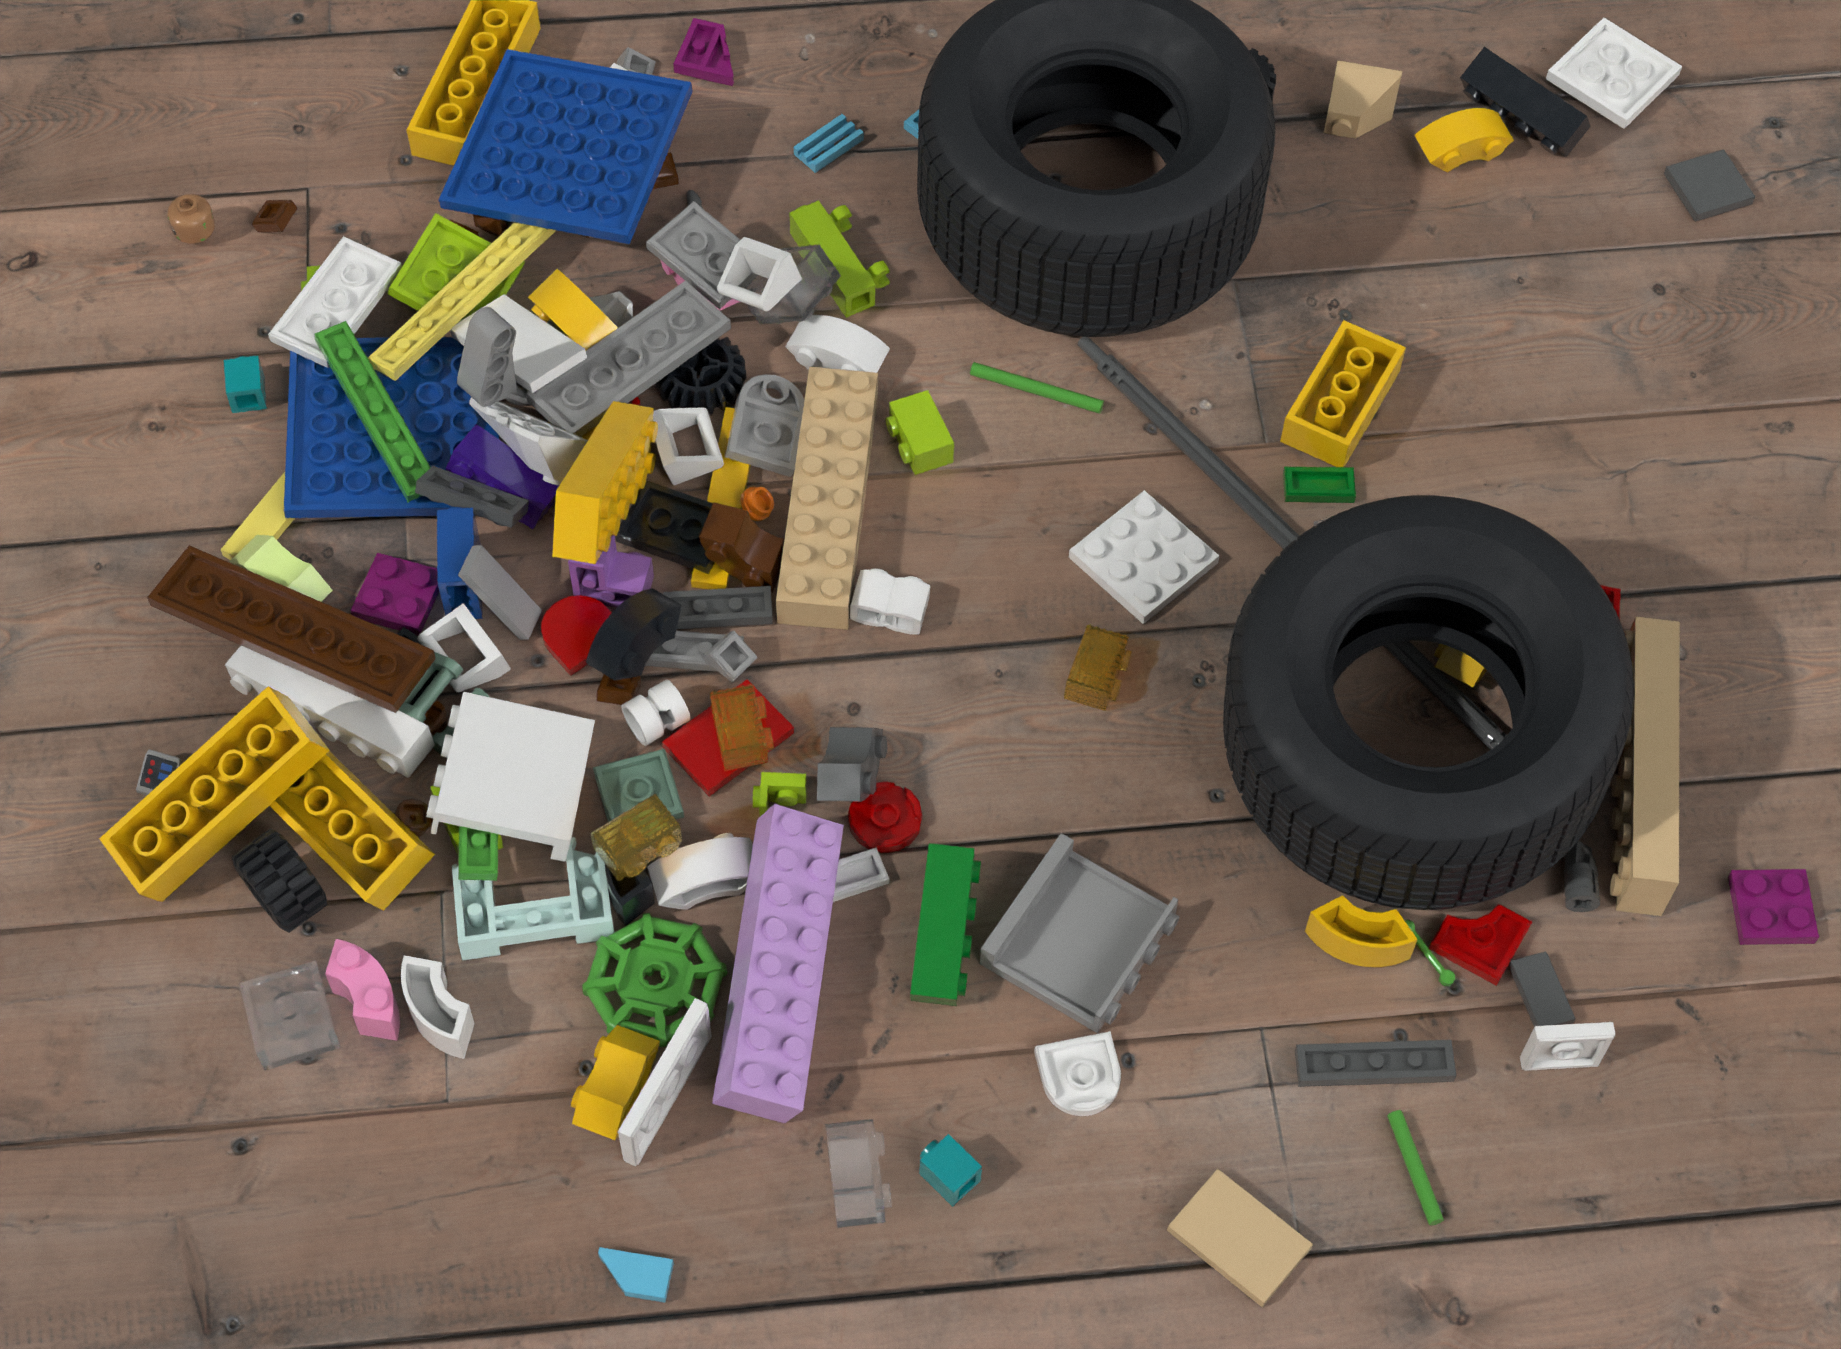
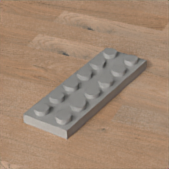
M685 280L586 350L587 358L534 393L528 391L526 393L527 400L552 425L582 437L599 424L613 401L629 403L731 329V320Z

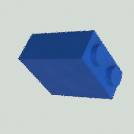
M451 507L449 509L437 510V579L445 616L464 603L475 619H483L482 600L458 576L471 547L481 545L473 508Z

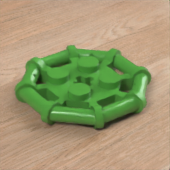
M645 913L639 920L607 937L601 936L596 941V954L588 979L582 984L583 994L590 998L607 1026L606 1032L608 1034L619 1025L659 1040V1046L666 1047L684 1016L666 1025L664 1016L675 1015L683 1006L688 1009L696 998L691 995L695 979H706L700 1000L708 1004L710 1022L715 1017L713 1013L722 979L727 975V966L719 960L703 935V928L697 923L688 925L652 917L650 913ZM654 933L679 939L676 943L654 938ZM644 934L645 940L641 941L640 946L631 950L630 947L624 950L621 947ZM693 946L703 963L693 965L691 960L689 961L686 957L685 951ZM610 958L618 960L614 977H604ZM654 971H660L661 978L664 979L662 983L650 985L649 981L644 979L646 975L652 976ZM616 990L620 996L623 1006L617 1012L605 993ZM633 1013L654 1017L656 1027L628 1020Z

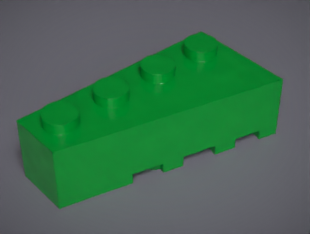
M929 843L910 991L911 1001L957 1006L958 996L966 995L968 973H961L963 958L970 959L972 935H966L967 920L974 921L977 898L970 896L972 883L979 884L981 861L974 860L975 848Z

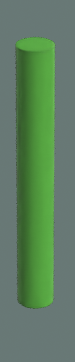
M1402 1110L1393 1111L1387 1117L1424 1214L1430 1226L1437 1225L1444 1221L1441 1210Z

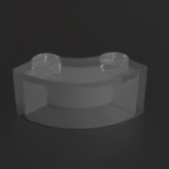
M873 1119L825 1124L837 1228L886 1223L884 1208H892L890 1185L889 1183L882 1184L878 1156H885L883 1132L875 1131Z

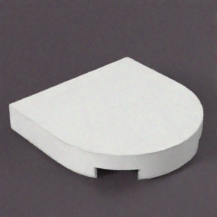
M1111 1032L1035 1046L1034 1053L1044 1091L1048 1099L1058 1109L1075 1116H1089L1105 1110L1114 1101L1120 1087L1121 1070Z

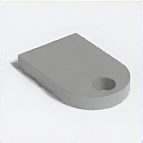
M771 374L758 375L748 380L742 387L736 401L725 457L791 477L795 470L804 407V397L799 389L787 379ZM772 388L779 391L782 398H772L768 395L766 389Z

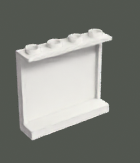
M463 692L460 706L452 705L448 726L455 728L453 736L446 734L441 756L447 757L446 766L438 764L434 787L440 788L439 796L431 795L426 817L433 818L431 834L437 833L439 822L552 845L550 859L565 862L571 842L595 720Z

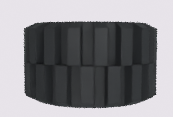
M270 828L232 855L233 865L239 876L263 909L282 930L290 933L327 906L326 894L298 853L279 832Z

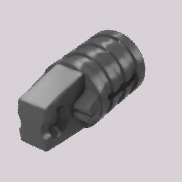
M1578 841L1565 857V868L1563 870L1565 906L1574 912H1589L1600 906L1598 869L1595 858H1593L1592 848Z

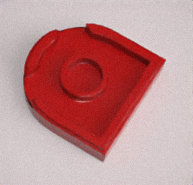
M569 596L555 602L546 611L541 623L545 647L570 676L588 665L586 660L592 642L600 627L612 613L602 602L589 596Z

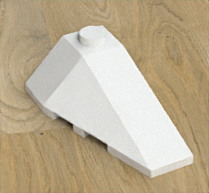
M472 397L470 398L469 404L530 469L543 474L542 480L545 482L560 485L588 441L498 401L491 406L482 407Z

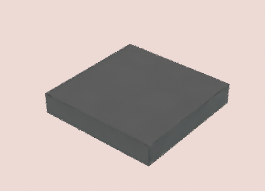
M1724 149L1666 166L1664 175L1695 222L1751 205L1754 202L1755 195Z

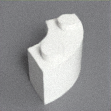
M825 315L802 317L785 346L795 356L796 360L807 369L809 367L875 373L878 372L890 350L883 341L862 327L840 318Z
M723 833L710 840L697 842L682 848L672 847L664 850L660 854L661 858L647 866L659 906L688 910L696 904L711 898L739 896L746 890L753 848L751 838L734 837L731 833Z
M404 955L401 967V984L412 1020L417 1029L429 1043L439 1050L454 1057L464 1059L475 1024L469 1004L456 1000L447 991V979L442 962Z

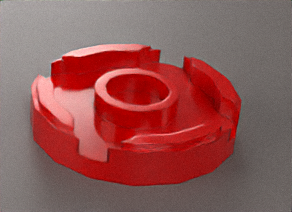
M888 781L877 782L874 794H870L864 801H853L848 811L850 832L859 844L869 850L877 848L880 853L900 851L910 845L920 832L922 824L920 802L914 793L906 787L903 789L900 786H895V783Z

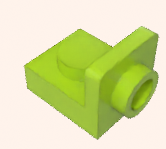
M761 772L760 786L754 785L753 808H759L760 817L769 809V802H776L782 806H794L797 803L806 804V774Z

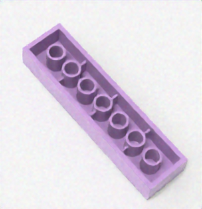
M777 804L772 805L757 819L712 1104L781 1123H786L803 1111L844 827L842 824Z

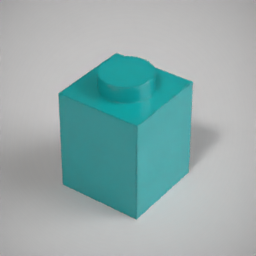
M240 356L224 360L226 395L232 413L267 409L265 377L259 356Z
M949 1134L940 1142L937 1140L930 1142L920 1154L919 1174L952 1207L981 1181L982 1166Z

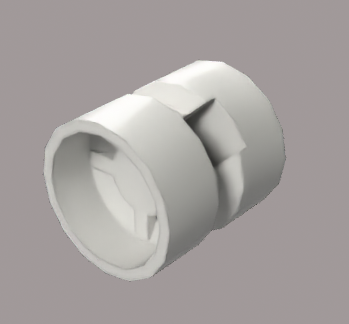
M667 679L650 688L647 697L638 695L621 706L628 726L638 741L644 746L662 737L665 728L673 731L690 721V713L684 699L676 687Z

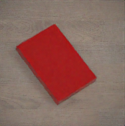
M747 679L663 740L662 746L710 797L794 734V726Z

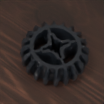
M719 337L656 382L655 387L660 391L662 400L669 401L671 408L702 407L706 408L712 416L714 408L725 411L727 402L735 404L737 394L740 393L747 379L745 359L743 355H740L737 345L731 346L729 337L721 340Z

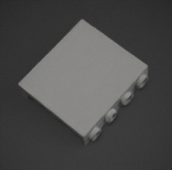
M1061 833L981 947L980 965L1098 1033L1105 1022L1111 1025L1117 1017L1122 1006L1118 1002L1123 994L1127 993L1130 995L1136 988L1141 978V974L1138 972L1143 964L1150 965L1154 961L1161 947L1157 943L1162 935L1170 936L1180 918L1176 914L1178 899L1173 897L1169 905L1163 903L1074 852V840Z

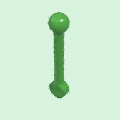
M1408 919L1404 920L1418 939L1416 945L1440 974L1439 982L1443 986H1451L1455 981L1454 972L1445 970L1415 931L1414 922Z

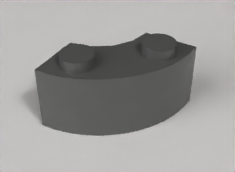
M830 727L826 754L823 760L818 763L817 801H864L870 794L875 793L880 758H885L887 755V738L883 736V729Z

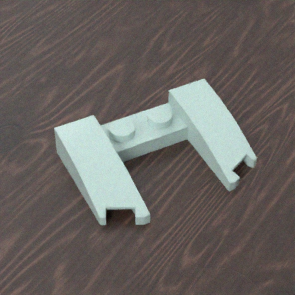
M571 837L566 857L570 896L501 906L495 905L493 881L458 880L457 864L452 865L458 945L462 961L501 955L500 946L574 935L576 936L577 944L594 942L601 936L607 937L613 934L614 927L605 871L603 844L598 843L596 853L593 855L576 851V838Z

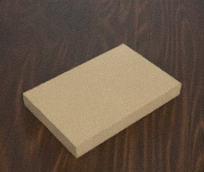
M1219 1169L1213 1173L1169 1224L1167 1229L1170 1234L1261 1307L1267 1303L1313 1246L1309 1240Z

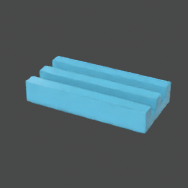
M841 114L793 147L794 155L816 173L863 141L864 132L861 129L856 130L855 124L851 121L848 123L847 117ZM847 134L849 135L848 137H846L845 139H843L842 141H840L838 144H836V145L834 146V143H836L838 140H840L841 138H843V137L846 136ZM822 151H824V153H823L822 155H820V156L817 157L816 159L812 160V158H814L815 156H817L818 154H820Z

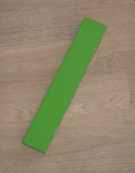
M344 321L315 333L314 337L318 347L407 502L422 497L423 495L415 493L416 481L431 467L348 323Z

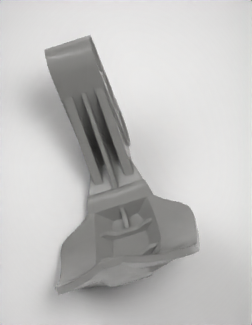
M620 291L588 297L618 328L633 318L632 301ZM491 307L481 308L470 319L457 384L482 407L491 406L503 399L517 406H531L526 395L529 390L518 384L515 380L512 352L516 330ZM550 320L547 322L549 325H551L559 332L564 334L553 322H551Z

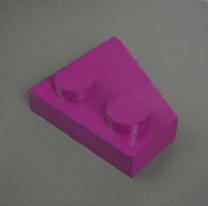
M693 18L673 63L674 73L733 86L734 74L731 67L724 25Z

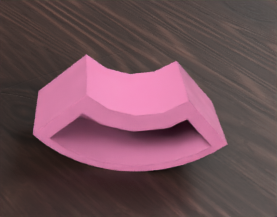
M335 939L325 972L332 993L347 998L353 1004V1018L360 1035L397 1041L400 1029L399 1009L384 969L364 949L347 941Z

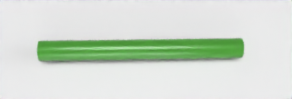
M973 362L970 370V375L1095 413L1100 414L1104 404L1103 400L976 362Z

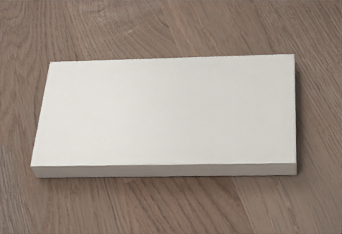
M343 236L268 334L270 341L329 368L327 360L315 341L314 334L344 321L348 323L353 334H355L391 286L402 268L401 262Z
M503 294L484 306L491 307L515 328L516 338L512 352L515 380L531 393H534L587 358L585 348ZM475 313L457 323L450 330L452 338L462 345L465 343L470 319Z
M694 999L618 1130L623 1160L631 1165H639L712 1037L708 1004L699 999Z

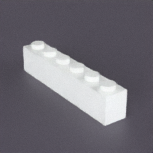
M240 646L225 664L231 677V685L240 693L245 695L251 693L258 696L268 686L279 691L292 700L309 724L316 728L323 737L332 742L339 740L359 757L364 758L368 756L376 760L379 766L389 773L394 774L398 772L409 778L435 745L428 725L399 710L397 713L389 711L243 646Z

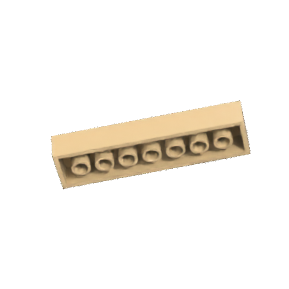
M809 367L776 596L778 624L844 630L849 628L850 605L853 596L878 400V373Z
M1635 616L1630 630H1624L1632 661L1634 702L1627 740L1617 764L1618 775H1614L1612 782V796L1617 797V807H1614L1612 812L1611 828L1617 830V840H1614L1612 843L1611 862L1617 864L1616 873H1613L1611 878L1610 894L1611 896H1616V911L1662 916L1679 884L1680 622Z

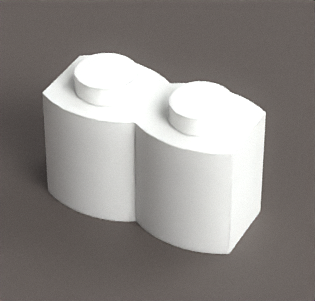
M882 569L860 570L850 605V619L864 625L885 626L897 632L920 634L929 601L930 585L914 576L895 578Z

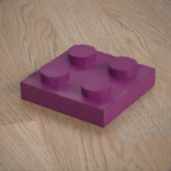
M377 553L350 610L351 615L369 623L399 631L405 627L419 636L440 592L437 568Z
M1806 869L1731 870L1728 875V882L1740 945L1816 943L1819 934Z

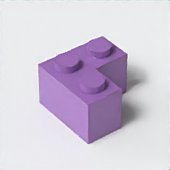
M614 535L611 536L608 551L602 552L596 564L568 560L574 596H589L599 600L606 606L618 607L631 596L651 589L654 578L652 557H646L637 552H617Z

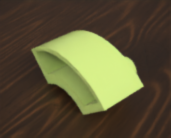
M256 535L229 561L234 565L320 602L333 591L312 564L292 555L273 536Z

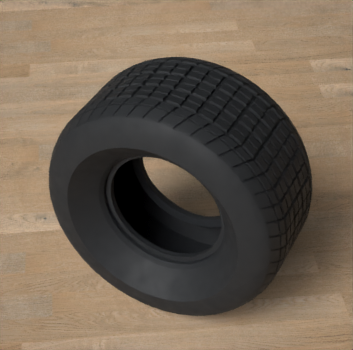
M995 0L976 12L951 36L935 59L922 91L918 120L917 194L920 215L927 236L942 263L969 293L991 309L1024 325L1069 336L1111 337L1138 333L1175 321L1197 309L1226 285L1246 259L1258 234L1276 134L1273 104L1267 83L1254 57L1240 38L1215 15L1191 0ZM1074 124H1097L1115 127L1134 134L1148 143L1161 156L1166 165L1150 178L1137 184L1118 189L1091 190L1069 186L1048 177L1036 169L1025 158L1021 150L1032 140L1050 130Z
M1400 496L1361 504L1318 523L1316 527L1313 526L1298 536L1297 541L1293 540L1280 552V556H1276L1264 570L1265 575L1261 574L1252 587V592L1248 594L1240 610L1241 613L1238 615L1228 654L1223 712L1225 748H1227L1226 755L1230 771H1233V780L1238 792L1243 794L1241 798L1250 815L1253 814L1252 818L1285 857L1318 881L1349 896L1393 908L1439 910L1475 905L1503 896L1542 875L1571 850L1593 821L1622 754L1631 724L1634 683L1629 647L1619 617L1595 577L1569 549L1531 522L1485 503L1448 496ZM1400 641L1435 642L1457 649L1472 657L1494 677L1507 699L1512 718V730L1497 746L1471 761L1446 767L1409 765L1379 753L1355 734L1338 707L1333 687L1340 675L1350 664L1377 647Z

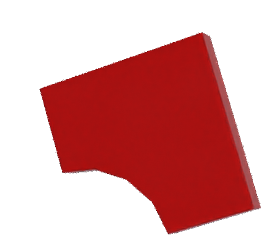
M1499 903L1489 914L1477 919H1461L1447 914L1430 943L1429 949L1497 986L1531 927L1532 921Z

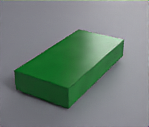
M1284 466L1285 502L1355 503L1354 467Z

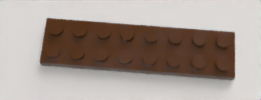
M190 545L147 597L150 606L394 713H397L436 659L434 650Z

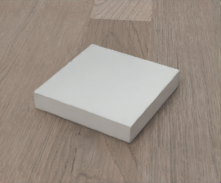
M1613 1022L1535 1026L1520 1056L1522 1070L1598 1067L1616 1035Z

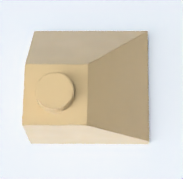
M1337 61L1324 133L1357 138L1392 120L1402 71Z

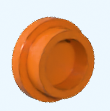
M749 487L741 495V506L743 510L748 511L752 520L762 521L769 517L774 508V500L767 489L763 487Z

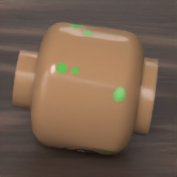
M184 194L173 200L168 207V220L172 232L181 242L188 244L200 243L212 235L215 229V219L208 201L202 196Z

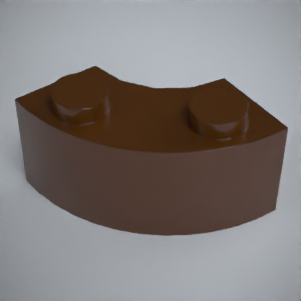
M713 502L699 536L701 544L706 551V557L730 575L741 580L745 587L771 586V593H773L780 575L784 539L771 535L761 529L750 518L747 510Z

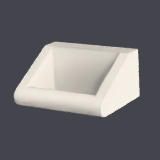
M743 237L732 251L717 286V291L719 294L761 310L769 311L802 280V277L791 253ZM751 273L768 278L762 295L738 285Z
M667 408L654 411L653 421L658 422V432L655 441L662 465L673 486L717 470L724 465L706 408ZM698 424L707 455L679 456L672 433Z
M464 603L427 628L417 638L421 645L434 650L436 653L447 656L437 641L466 632L485 659L463 675L460 674L456 680L452 679L449 682L456 692H462L497 679L511 670L503 655Z

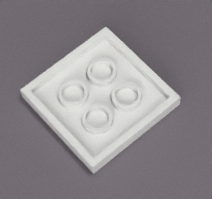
M1603 18L1548 70L1546 80L1625 129L1679 76L1682 66L1606 18Z
M1145 490L1069 550V558L1142 624L1146 623L1217 565L1219 561V555Z

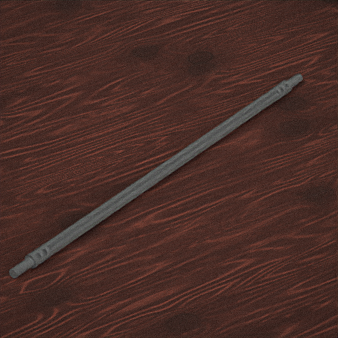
M1083 336L1078 341L1077 345L1098 365L1097 369L1280 547L1284 549L1293 540H1298L1297 537L1299 535L1112 354L1107 355L1089 337ZM1410 641L1383 645L1490 750L1507 736Z

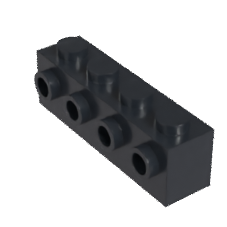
M1483 47L1460 77L1465 88L1463 92L1470 99L1477 103L1482 100L1490 105L1488 109L1498 112L1502 120L1507 117L1515 122L1514 127L1524 136L1530 137L1532 134L1541 140L1539 144L1553 155L1558 152L1567 157L1591 127L1587 115L1486 47Z

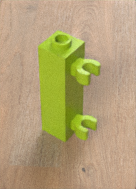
M818 200L789 212L791 236L844 316L847 318L875 306V288H883L890 283L886 274L890 273V269L884 261H879L870 266L868 270H865L841 234V232L852 228V224L848 220V218L852 217V213L848 207L841 205L828 214Z

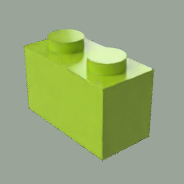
M928 390L889 402V417L885 419L888 432L891 437H897L901 459L904 464H910L914 475L953 463L954 441Z

